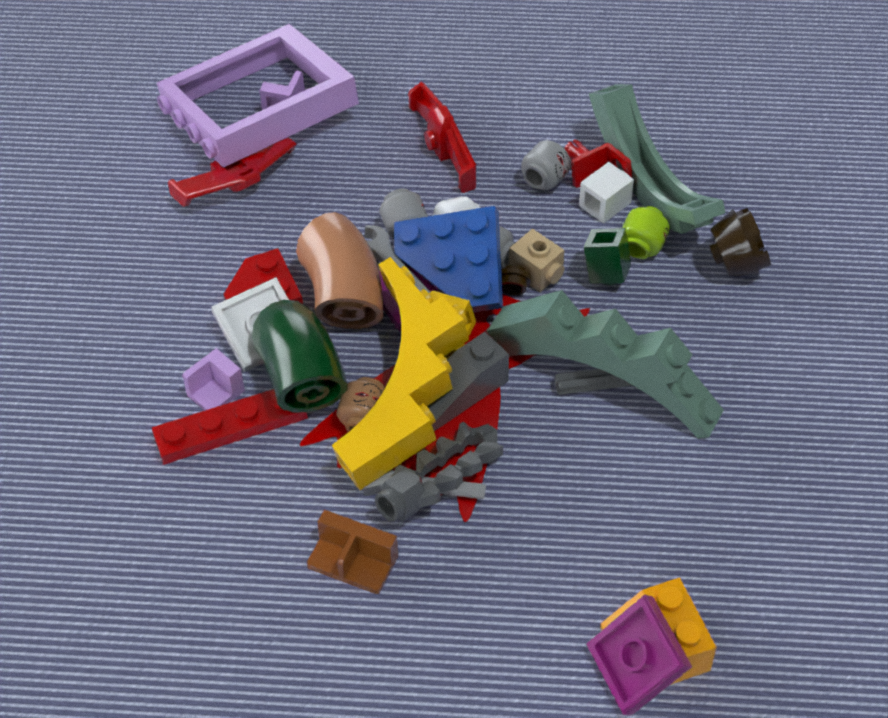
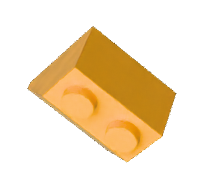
M680 577L641 590L600 624V628L603 630L643 595L653 596L692 665L691 669L672 684L711 671L717 647Z

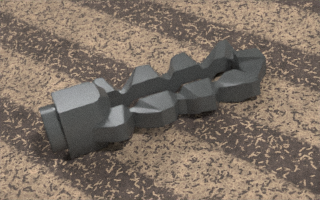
M462 422L459 425L456 441L442 436L437 440L436 455L426 450L417 453L416 471L398 465L395 468L394 476L383 483L381 492L375 496V504L380 514L389 521L398 519L404 522L421 510L422 507L434 505L441 501V492L457 489L463 483V477L472 476L480 472L482 464L493 462L503 455V445L497 443V429L489 424L471 428L465 422ZM468 444L471 446L479 444L474 452L469 451L460 457L456 465L450 464L439 472L433 481L422 482L425 474L437 466H444L448 458L456 453L461 454Z

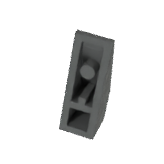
M483 332L456 350L447 360L452 368L449 376L453 389L427 406L436 420L432 424L434 431L508 382L509 354L486 332Z

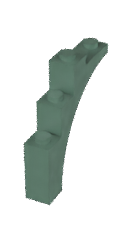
M563 290L503 306L487 330V333L509 354V357L532 354L556 356L588 364L623 379L657 400L683 422L698 439L710 437L724 411L687 365L693 354L672 328L637 335L617 309L584 317Z

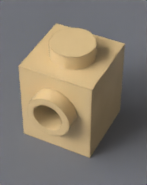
M531 229L509 248V265L523 267L531 275L530 286L538 292L543 291L550 284H555L564 273V249L534 229Z

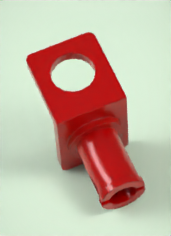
M574 139L573 144L570 141L564 148L571 160L572 180L576 188H579L583 180L606 163L610 162L617 167L616 159L622 165L623 171L632 178L631 160L610 143L603 144L590 151L579 140Z

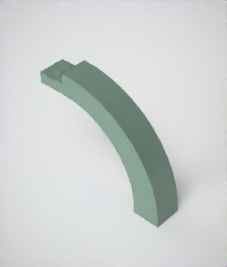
M617 83L589 93L592 108L605 143H610L631 160L632 178L634 179L632 192L644 207L652 206L659 209L667 219L670 229L681 234L709 225L714 222V217L726 213L723 199L700 195L692 191L666 165L645 127L632 84ZM616 159L617 168L623 170L622 165Z

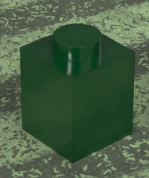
M626 228L591 229L583 247L590 284L602 283L610 286L624 283L631 267Z

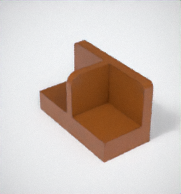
M324 509L317 521L320 539L307 560L308 569L368 592L379 594L398 559L397 536Z

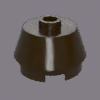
M748 207L737 212L732 209L710 228L714 244L709 245L716 265L723 263L728 276L759 275V270L772 265L768 251H764L765 248L760 236V230Z

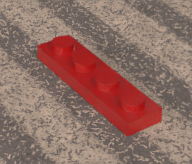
M274 389L151 428L163 465L308 419L307 412L283 410L277 404Z

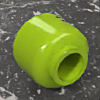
M652 206L638 207L632 209L627 215L622 228H626L630 256L637 259H646L647 257L656 256L661 251L669 234L670 225L659 209Z

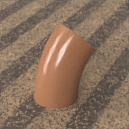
M333 212L324 213L314 218L303 229L298 239L296 253L299 263L305 268L313 284L315 315L326 324L345 329L367 328L378 324L383 319V294L378 265L370 245L358 228L345 215Z

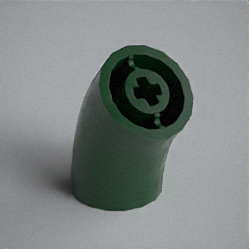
M281 300L271 303L260 312L253 324L252 341L255 351L263 360L269 374L277 404L283 410L290 412H310L320 410L340 400L341 396L348 389L345 373L334 343L315 313L302 303L292 300Z

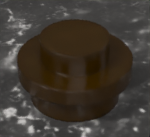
M507 265L501 269L503 293L520 295L526 292L527 287L531 284V275L523 267Z

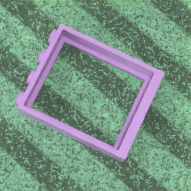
M290 24L157 82L160 96L157 97V102L165 115L169 114L179 129L183 128L188 133L193 143L198 142L207 157L214 158L222 167L228 166L359 104L354 76ZM285 58L290 59L318 83L314 87L223 129L193 102V100Z

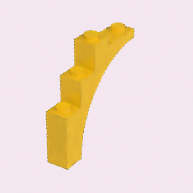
M391 257L378 264L386 288L394 297L400 309L401 343L396 365L385 390L372 409L351 431L332 444L339 464L359 491L437 440L432 427L436 420L427 406L453 389L449 376L452 368L444 356L469 340L465 326L468 324V319L463 310L457 304L452 307L444 296L433 301L425 289L419 291L407 267L402 266L400 268Z

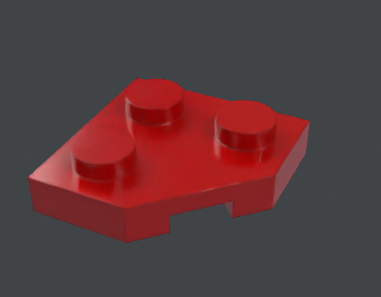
M278 248L245 258L223 293L224 300H227L277 277L288 299L303 304L302 295Z

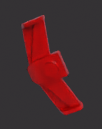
M420 82L409 90L408 103L409 108L412 111L417 110L427 122V131L424 132V139L430 151L434 150L440 161L451 159L458 173L459 189L462 193L475 190L476 163L452 114L424 82Z
M287 137L225 167L214 161L210 163V172L177 182L174 179H170L168 181L169 193L178 203L185 207L190 205L194 198L227 188L235 192L244 190L261 181V173L286 153L291 154L297 144Z

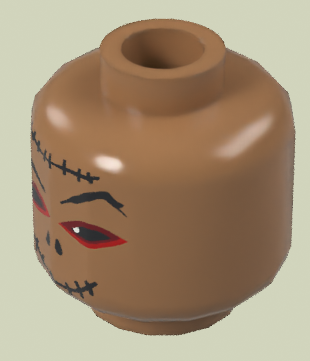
M361 377L348 383V389L341 396L337 409V416L348 432L366 416L385 390L384 385L380 381L370 377Z

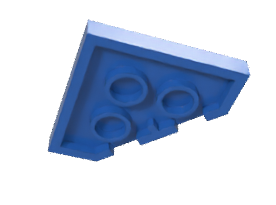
M496 206L394 222V254L405 265L410 266L440 292L470 300L473 313L503 308L499 211Z

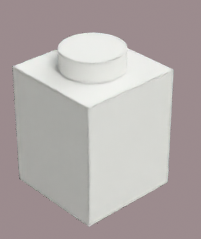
M608 162L581 182L579 206L604 224L631 203L634 179L625 171L618 169Z

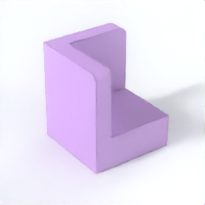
M295 71L288 86L263 82L259 90L262 110L305 91L303 72Z
M217 348L186 370L182 375L187 396L204 411L230 403L245 391L241 369Z

